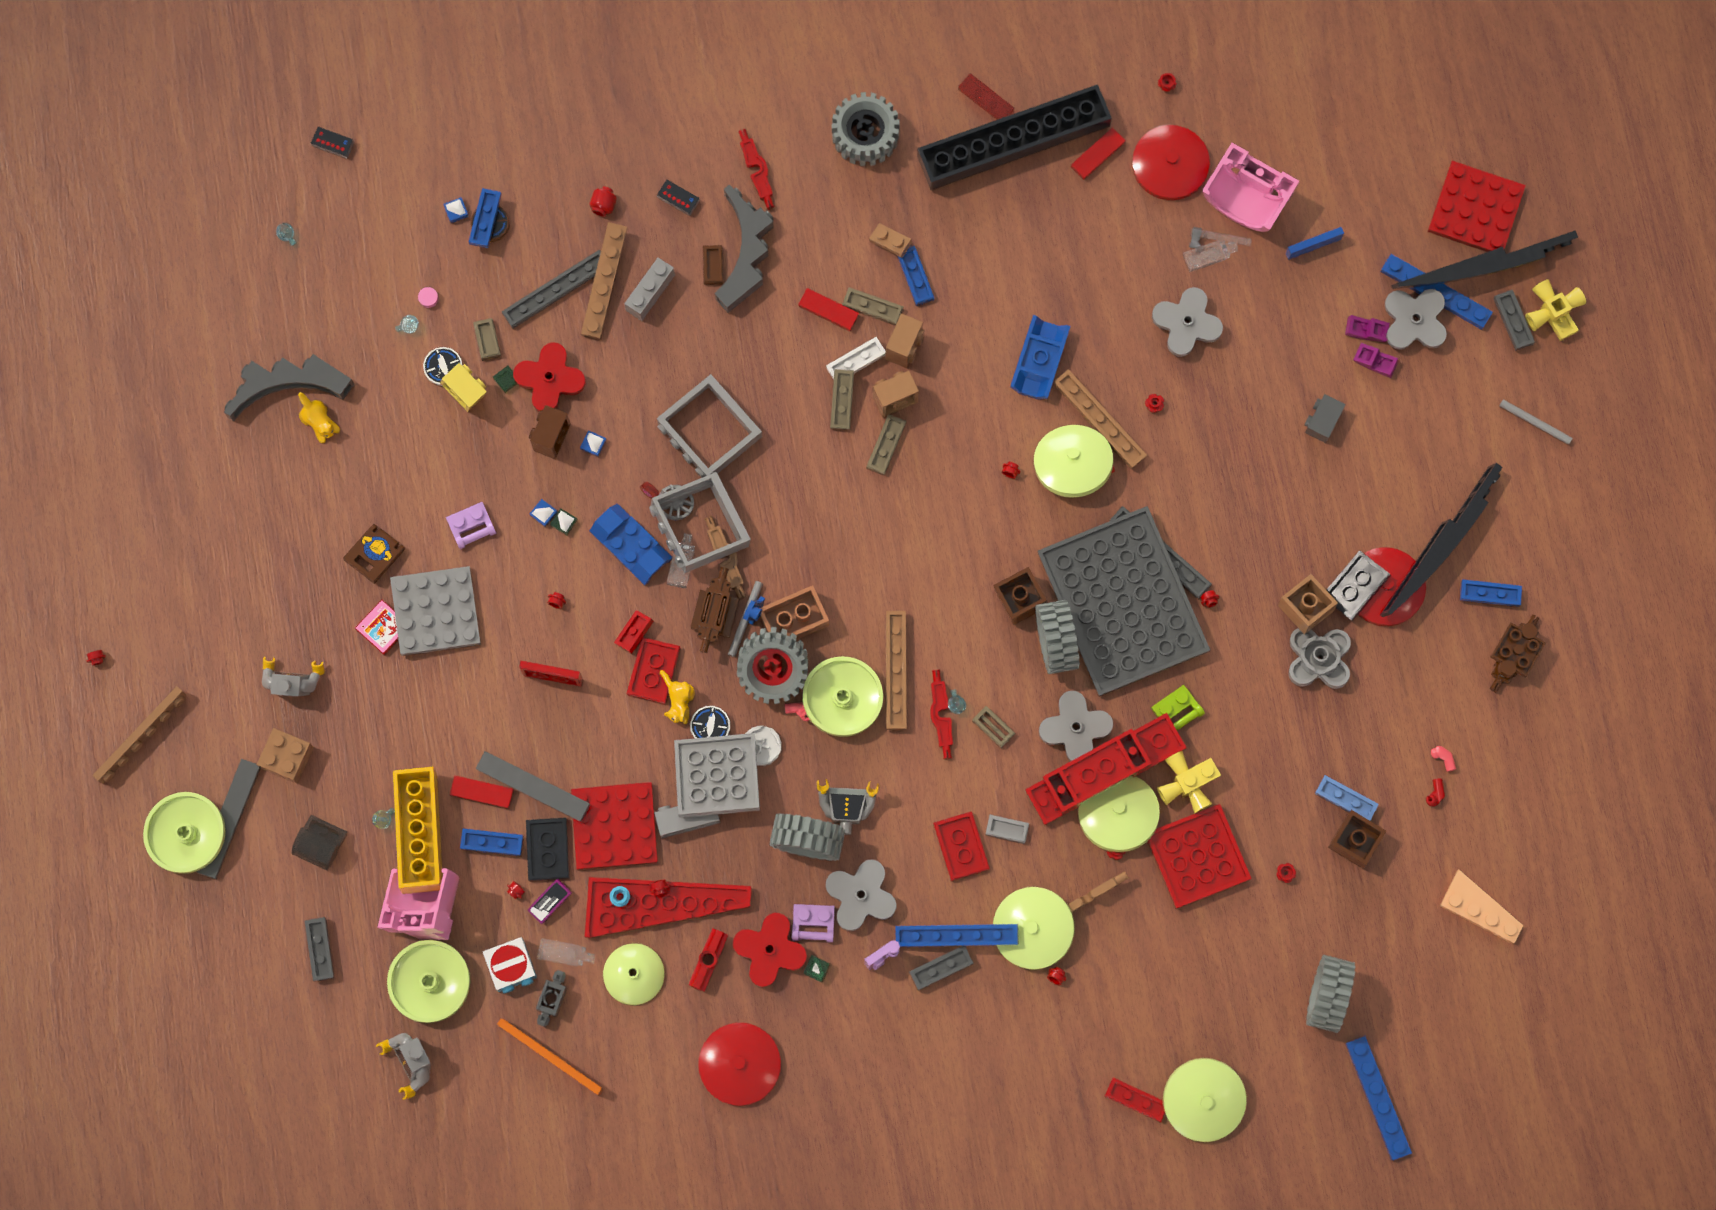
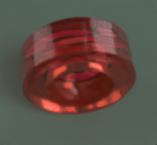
M647 481L643 482L640 486V490L650 499L659 495L658 490Z

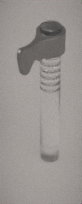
M1193 227L1190 232L1191 243L1189 247L1200 248L1201 245L1198 242L1200 237L1251 246L1252 239L1205 231L1202 228Z

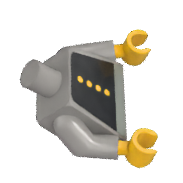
M264 657L262 686L265 689L271 690V694L310 695V692L315 690L320 675H323L325 672L324 663L321 662L320 665H316V661H313L311 664L312 673L310 675L273 672L275 669V658L273 657L272 661H266V657Z
M827 779L825 786H820L819 780H817L819 803L825 816L831 818L832 823H840V827L845 829V835H851L852 824H860L861 820L867 819L874 809L879 784L877 783L876 789L870 788L871 782H868L866 789L831 788Z
M401 1033L389 1040L378 1043L376 1047L381 1046L383 1048V1052L379 1053L380 1055H384L394 1048L411 1082L409 1086L399 1089V1093L405 1091V1097L403 1098L405 1100L414 1097L415 1091L419 1090L429 1081L431 1063L419 1039H412L409 1034Z

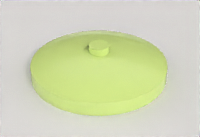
M1067 425L1054 429L1042 438L1035 450L1034 468L1039 481L1049 491L1064 497H1082L1094 493L1107 482L1113 469V453L1106 438L1098 431L1082 425Z
M843 656L830 658L818 664L808 675L803 688V706L810 721L821 731L838 737L853 736L868 729L877 719L883 703L882 685L876 673L864 662Z
M1130 776L1080 803L1078 808L1079 823L1086 837L1096 846L1112 852H1127L1144 845L1154 834L1159 822L1160 811L1157 797L1151 787L1136 776L1134 778Z
M179 792L169 795L159 801L147 816L143 831L145 848L152 860L168 871L181 874L199 871L208 866L222 849L225 840L223 816L212 801L197 793Z
M1027 887L1011 893L999 905L993 920V924H1018V945H997V947L1007 960L1022 968L1042 969L1057 963L1068 952L1074 939L1075 924L1069 906L1060 896L1044 888Z
M435 940L418 941L404 948L393 960L387 977L388 993L394 1006L406 1017L422 1023L439 1022L455 1014L465 1002L470 988L469 969L460 953L450 945Z
M1198 1058L1182 1064L1171 1074L1164 1088L1163 1106L1169 1122L1180 1134L1191 1140L1210 1142L1227 1136L1239 1125L1246 1109V1092L1241 1079L1228 1065L1211 1058Z

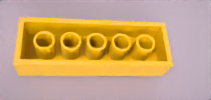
M434 767L393 771L399 889L402 894L440 891L443 875L441 872L442 856L437 773Z

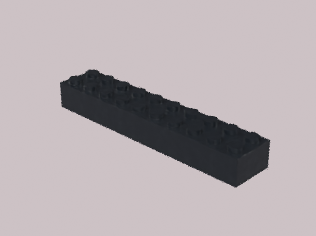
M1097 84L917 148V158L930 190H934L1108 128L1111 125L1112 117Z

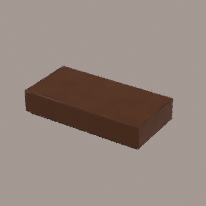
M722 245L703 246L704 285L723 284Z

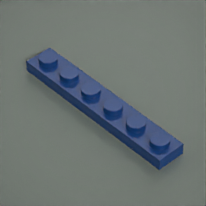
M1390 254L1380 271L1397 282L1425 274L1393 254ZM1445 284L1409 288L1418 294L1428 289L1439 291L1445 300L1444 309L1481 330L1493 313L1491 310Z
M1018 924L895 926V935L899 947L1018 945Z
M1366 1036L1345 1043L1391 1161L1412 1154Z

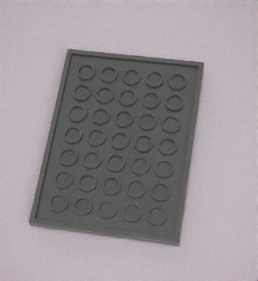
M1148 506L1037 551L1057 600H1067L1069 604L1078 649L1099 697L1210 652L1208 643Z

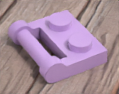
M483 502L446 517L459 549L465 548V545L487 535L492 536L496 534ZM486 524V528L461 538L460 534Z
M794 904L792 941H798V939L827 940V942L833 943L834 906ZM799 926L827 927V932L799 931Z
M890 941L864 959V964L868 970L872 968L877 970L885 964V959L889 956L896 957L899 954V943L897 941Z

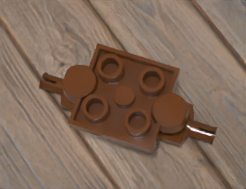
M720 567L718 578L711 579L709 588L707 587L706 591L700 590L690 628L698 631L697 638L702 640L699 651L702 653L703 651L708 653L709 644L717 642L718 636L730 638L739 598L730 597L731 583L726 580L728 568L724 570V567Z
M1532 615L1526 624L1520 623L1517 626L1510 623L1490 657L1496 661L1494 664L1495 668L1491 673L1495 678L1490 687V690L1494 689L1493 692L1497 693L1502 683L1509 684L1517 674L1526 678L1545 646L1546 642L1537 638L1539 632L1535 625L1540 618L1536 617V615Z

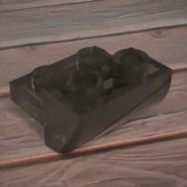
M311 815L305 826L299 830L291 854L328 871L347 836V831Z

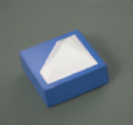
M461 197L443 204L450 223L469 217Z
M588 430L580 449L599 457L607 439Z
M541 499L529 515L546 527L557 514V510Z

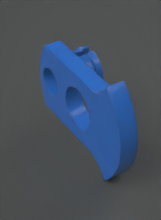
M760 596L758 600H751L743 619L753 625L761 616V607H763L765 598Z

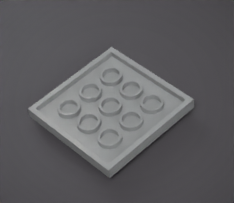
M470 566L390 577L401 656L481 645Z
M755 733L674 740L679 818L760 810Z

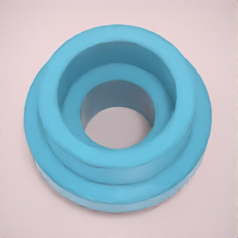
M618 886L612 889L610 901L613 905L623 907L628 904L630 893L625 887ZM622 893L624 895V898L622 900H617V894Z

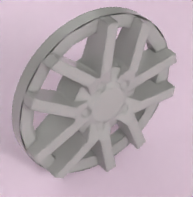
M671 484L663 488L659 495L666 493L668 490L678 488L680 485ZM693 495L661 507L665 517L670 520H682L689 516L694 507ZM683 504L690 506V508L687 509L683 506ZM670 509L669 514H666L664 510ZM672 510L677 511V516H671ZM680 510L686 512L684 515L680 516Z

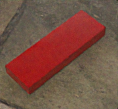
M1112 127L1071 164V168L1085 180L1124 145L1126 140Z
M809 288L806 289L798 304L799 307L848 331H851L859 316L858 312Z
M454 775L449 795L509 809L514 789Z
M1114 1077L1112 1078L1104 1097L1155 1121L1162 1122L1165 1115L1163 1100Z

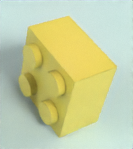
M458 363L441 379L440 384L468 412L485 396L487 392L485 390L486 386L480 379L475 380L471 376L472 371L465 364L462 366Z

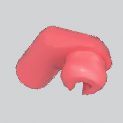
M803 702L785 704L786 714L796 713L803 721L810 720L805 712Z
M1436 746V748L1431 750V756L1434 759L1440 758L1444 761L1447 772L1456 770L1453 755L1450 751L1442 746Z

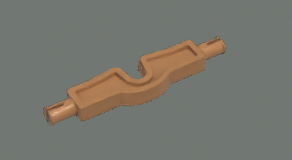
M713 517L705 518L704 520L709 528L707 534L713 551L729 545L720 526L716 527ZM735 552L728 555L729 559L721 563L720 567H724V570L725 568L729 569L726 579L731 583V590L735 589L740 600L742 597L745 598L746 595L742 588L744 582L737 568L738 560Z
M1125 871L1094 888L1085 896L1069 903L1068 906L1071 912L1078 910L1129 879Z

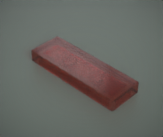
M971 73L958 86L959 91L996 120L1011 115L1015 109Z

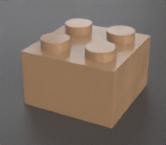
M901 313L886 346L885 360L905 368L908 367L909 363L913 364L917 355V346L920 347L924 339L925 330L923 329V322Z
M909 371L897 372L893 375V378L888 380L881 379L873 386V399L882 418L918 403L919 390Z
M1310 574L1282 596L1278 606L1305 635L1332 614L1338 602Z
M273 728L256 765L267 772L298 784L314 747L307 741Z

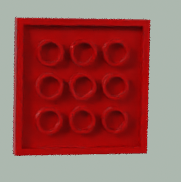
M1451 161L1427 232L1486 252L1501 247L1505 249L1526 185Z
M652 782L571 789L572 795L591 804L582 822L573 818L577 870L658 863Z
M1220 804L1159 827L1148 840L1175 909L1252 879Z

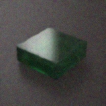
M508 365L493 376L494 381L504 393L517 385L513 377V371Z

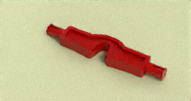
M743 129V133L742 130H739L738 133L742 140L740 146L744 154L746 167L760 168L759 171L751 174V180L760 200H764L766 209L770 210V206L773 209L775 206L771 199L773 193L767 179V164L758 155L752 138L749 139L746 129Z
M937 669L932 670L933 682L931 683L933 703L930 709V718L937 730L939 747H942L943 759H947V754L948 759H951L950 746L953 745L952 720L950 717H939L938 715L940 711L948 710L950 706L945 682L941 681L940 670Z

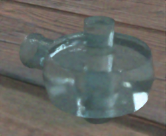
M288 223L279 224L276 228L277 237L282 241H288L291 246L294 245L296 241L293 239V227Z
M406 315L401 319L400 325L395 327V330L397 332L403 330L406 333H413L418 329L419 321L413 315Z
M956 689L951 690L952 697L948 700V707L954 714H960L966 709V702L957 694Z
M390 808L388 811H376L372 817L374 826L379 829L387 828L391 823V815L395 813V810Z

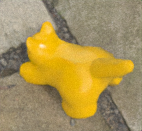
M302 392L298 394L303 404L299 418L303 424L312 427L320 443H325L326 438H330L334 433L340 432L339 426L327 416V407L322 401H310Z
M661 670L660 674L668 687L672 705L670 710L664 713V716L674 723L680 721L683 724H687L689 720V707L687 704L694 698V688L685 681L682 683L678 681L672 682L668 674Z

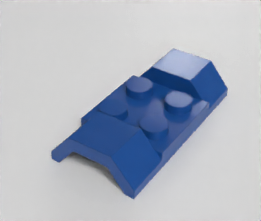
M1033 315L1010 388L1028 397L1048 399L1071 326H1058L1045 322L1038 316Z
M619 504L609 507L589 530L644 586L664 564L673 559Z

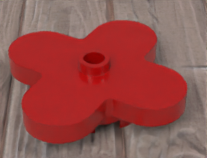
M556 342L548 343L541 349L538 362L522 361L515 366L513 371L514 380L520 387L533 389L532 404L538 412L543 410L545 405L556 409L562 394L577 395L585 388L586 380L584 374L577 368L566 366V350L561 344Z
M781 913L769 914L764 919L760 932L744 929L739 931L733 939L735 952L741 957L752 960L749 976L751 981L758 987L772 985L780 968L795 971L802 968L807 959L804 947L799 943L788 940L790 923L788 918ZM767 946L774 948L772 953L766 952Z

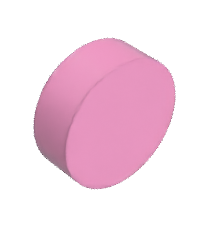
M426 287L419 292L418 300L423 307L431 308L437 304L438 295L433 288Z

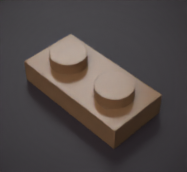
M880 223L869 238L871 243L903 258L913 243L910 238Z

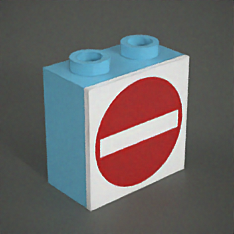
M522 937L483 951L498 992L502 991L503 994L514 990V986L520 984L527 986L534 982L533 979L537 978Z

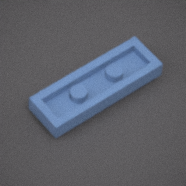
M1324 775L1315 792L1316 795L1347 812L1353 810L1369 821L1379 805Z

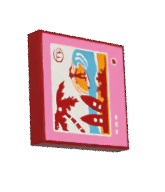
M381 600L355 627V630L383 655L397 643L398 632L395 610L385 601Z

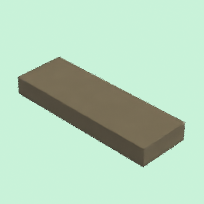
M850 287L842 305L858 313L895 326L904 309V306Z
M834 369L830 428L850 429L854 370Z
M888 414L866 469L885 476L906 425L905 420Z

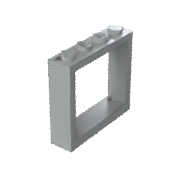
M711 374L657 418L658 429L663 435L667 434L671 438L670 443L676 450L680 449L684 453L682 456L688 464L693 463L696 467V473L701 478L715 472L718 474L762 438V431ZM707 388L715 394L749 433L747 437L709 468L667 422Z
M717 472L653 497L651 500L650 512L653 517L657 518L659 522L658 528L661 534H665L667 546L670 551L674 552L676 556L675 562L678 568H682L684 573L749 547L751 539ZM711 488L737 541L687 561L661 507Z

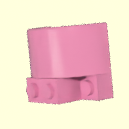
M1231 143L1205 185L1203 195L1215 209L1236 223L1255 231H1269L1286 202L1290 200L1299 181L1284 172L1276 171L1248 155V151ZM1232 168L1240 169L1237 175L1232 171ZM1274 190L1278 192V196L1272 195Z
M392 869L378 928L387 932H402L420 940H448L453 920L449 918L456 896L459 876L448 869H442L441 872L444 874L440 891L402 894L398 885V869Z

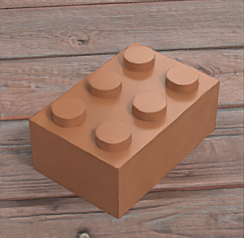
M813 585L761 607L762 613L760 618L767 632H771V627H777L776 632L781 633L783 628L787 630L789 637L794 633L797 636L796 640L829 626V619Z

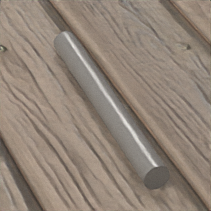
M1504 399L1499 405L1568 445L1572 440V437Z
M755 581L729 649V656L735 657L749 622L743 619V616L750 601L757 600L763 585L759 581Z

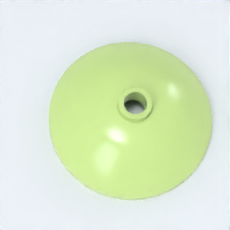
M627 944L617 948L608 957L603 970L604 984L608 992L617 1001L627 1005H640L653 999L661 990L665 977L664 966L658 954L642 944ZM635 969L637 971V974L635 976H630V970Z

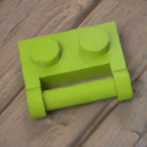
M1182 685L1151 707L1157 718L1167 713L1171 719L1191 706L1193 710L1174 723L1177 731L1196 717H1201L1205 714L1203 708L1196 702L1185 685Z

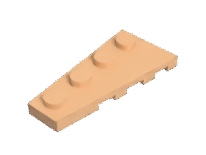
M1459 869L1457 870L1440 907L1514 944L1523 925Z

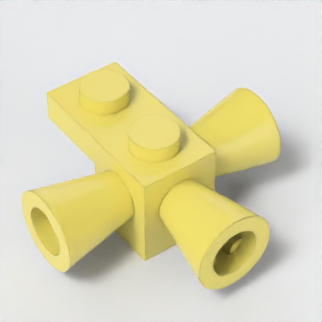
M1549 279L1536 285L1532 290L1544 304L1540 308L1541 310L1525 314L1529 327L1536 331L1548 321L1560 341L1577 333L1579 329L1570 317L1569 312L1572 308L1586 304L1583 292L1576 287L1566 296L1562 292L1555 296Z
M1183 751L1165 760L1177 776L1173 783L1157 787L1163 802L1168 805L1181 794L1183 798L1189 795L1194 813H1198L1212 805L1200 790L1203 785L1221 776L1212 758L1191 769H1188Z

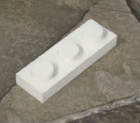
M875 337L826 365V369L834 380V369L854 370V373L884 357L886 351L878 338Z

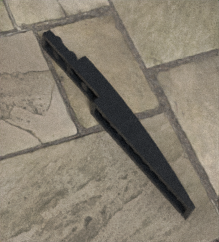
M1575 230L1508 254L1505 253L1504 247L1398 282L1391 285L1392 289L1443 284L1508 270L1546 257L1545 253L1555 250L1554 246L1560 244L1561 248L1573 244L1572 240L1578 238Z
M1495 463L1488 466L1454 519H1448L1440 524L1380 614L1381 617L1391 615L1412 596L1464 538L1489 503L1484 498L1490 493L1489 487L1491 484H1494L1500 478L1499 472L1503 468L1501 465Z

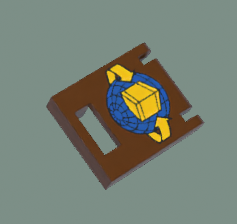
M375 524L365 532L343 557L346 563L373 584L381 578L405 550L403 545L395 549L399 542L381 528L375 533L378 528ZM359 556L373 566L369 572L357 564Z

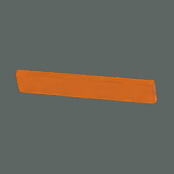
M503 1018L499 1020L497 1025L596 1095L599 1096L603 1090L599 1085Z

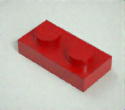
M636 610L614 643L632 654L654 621Z

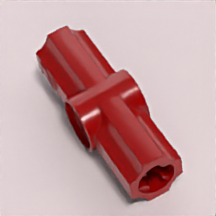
M712 928L704 949L699 955V961L688 986L705 992L713 971L718 964V959L729 936L728 934ZM706 955L714 957V962L711 965L703 963V958Z

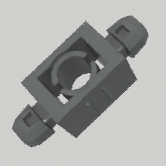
M557 970L552 977L554 979L553 982L549 980L545 982L536 1006V1010L542 1012L537 1019V1024L540 1026H548L551 1020L549 1018L550 1015L558 1016L567 991V987L561 985L565 982V972ZM549 988L560 991V994H558L556 991L554 992L553 990H549ZM553 992L556 994L557 1000L555 1003L550 1004V1007H555L554 1010L543 1006L544 1003L547 1006L549 1005L546 998Z

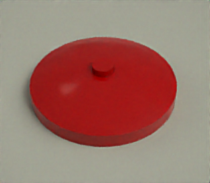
M1163 125L1147 132L1137 143L1132 158L1133 173L1139 185L1150 195L1163 200H1180L1194 194L1205 182L1210 167L1209 153L1202 139L1193 131L1177 125Z
M1381 547L1365 552L1366 556L1390 573L1391 576L1358 615L1365 621L1378 626H1395L1406 622L1417 613L1423 604L1426 595V581L1391 615L1381 617L1380 614L1416 561L1407 553L1395 548Z
M731 1023L714 1031L703 1044L699 1055V1074L706 1089L716 1099L733 1106H746L765 1098L776 1085L781 1070L780 1054L774 1040L763 1029L748 1023Z

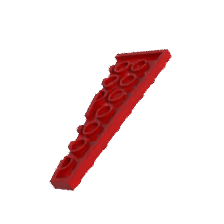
M589 877L585 938L749 908L752 887L666 881L667 885H669V888H666L667 892L655 895L654 891L651 892L649 890L651 889L650 883L654 882L651 880ZM618 886L625 887L630 893V900L623 907H617L610 901V892ZM619 893L616 896L617 900H622L624 898V895L622 893Z

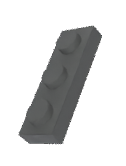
M1510 290L1495 295L1493 298L1515 351L1533 345L1535 343L1514 291Z
M326 918L305 920L313 981L333 979L335 977Z
M961 946L909 973L919 991L973 965V961L966 947Z

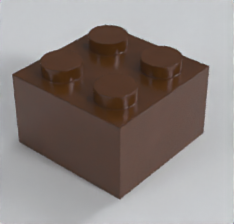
M545 405L544 409L538 413L537 426L531 429L529 439L535 452L556 460L571 423L567 413Z
M1029 567L993 585L1013 625L1036 614V605L1048 603Z
M1351 810L1345 817L1328 848L1363 869L1378 847L1386 830Z

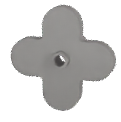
M1192 287L1185 290L1179 304L1167 301L1158 303L1152 312L1154 324L1159 328L1169 331L1168 350L1178 357L1188 355L1192 351L1196 340L1211 343L1218 340L1223 331L1220 319L1205 313L1207 296L1199 288Z
M1428 289L1422 292L1417 299H1413L1409 294L1401 290L1391 292L1385 300V310L1395 319V322L1389 327L1386 334L1388 344L1395 349H1405L1414 340H1418L1428 348L1441 346L1446 339L1447 333L1443 324L1436 317L1442 311L1445 304L1443 295L1437 290ZM1413 317H1417L1419 321H1414Z
M1299 628L1294 630L1290 637V647L1299 657L1290 665L1288 672L1290 680L1297 686H1308L1317 678H1320L1330 688L1338 689L1344 687L1350 677L1348 666L1341 660L1349 651L1351 645L1348 634L1342 630L1335 629L1329 631L1323 637H1319L1313 630H1310L1305 635Z
M1068 691L1059 700L1060 715L1043 720L1039 727V736L1048 745L1063 744L1068 760L1072 761L1093 749L1092 740L1108 736L1113 728V720L1105 711H1087L1084 696L1077 691ZM1077 724L1080 726V729L1074 730L1072 725Z
M876 860L863 862L854 876L844 871H835L828 876L826 880L828 894L842 902L837 912V921L844 930L854 931L859 929L868 915L879 920H886L895 913V898L880 888L885 878V869L880 862ZM859 891H863L865 893V896L863 898H859L857 896V893Z

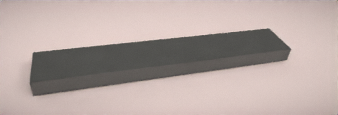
M600 249L501 311L512 329L594 278L601 253Z
M1122 506L1109 521L1130 512ZM1164 542L1182 586L1199 600L1212 583Z
M484 751L476 767V770L580 822L584 819L591 805Z
M241 759L220 811L225 822L224 844L217 857L208 866L196 871L197 873L217 879L261 769L255 763Z

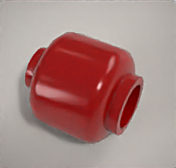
M603 186L602 189H595L589 202L591 211L598 216L606 217V215L613 212L617 197L609 187Z

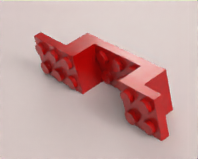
M1165 713L1134 731L1132 728L1044 775L1042 781L1030 786L1025 791L1045 826L1075 810L1085 800L1130 776L1134 778L1165 761L1170 756L1185 750L1187 747L1170 717Z

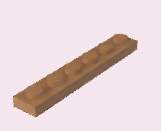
M610 222L607 224L581 331L583 336L599 340L601 338L627 226Z
M1069 369L1054 381L1053 384L1091 426L1106 438L1112 449L1131 469L1147 457V454Z
M886 611V730H906V611Z
M176 686L92 776L102 784L110 781L118 767H123L128 762V757L142 747V742L156 732V727L170 717V712L184 702L186 694Z

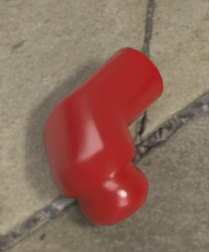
M1442 778L1432 780L1434 791L1426 797V803L1431 807L1437 806L1445 797Z

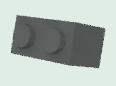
M1324 394L1322 400L1318 398L1313 407L1316 410L1314 415H1309L1304 424L1307 427L1305 433L1326 443L1346 404Z

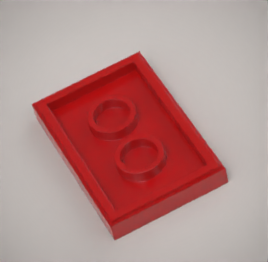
M643 637L640 641L627 695L666 705L669 692L660 671H665L672 681L681 647Z
M520 660L519 668L526 677L582 686L583 678L580 671Z
M972 811L933 823L951 881L990 870Z

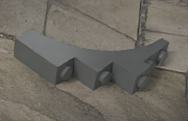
M730 184L724 188V196L732 205L739 219L742 244L733 272L727 281L714 293L715 300L727 313L763 285V274L756 266L768 257L769 247L760 238L774 228L773 216L767 210L764 212L761 207L755 211V208L749 201L746 203L742 199L743 195L737 188L733 189Z
M314 354L311 358H307L304 361L302 370L283 357L273 365L271 373L251 361L241 371V378L245 383L238 387L233 400L227 402L224 413L229 419L235 421L247 407L258 399L277 391L293 388L316 389L344 400L353 388L354 383L351 378Z

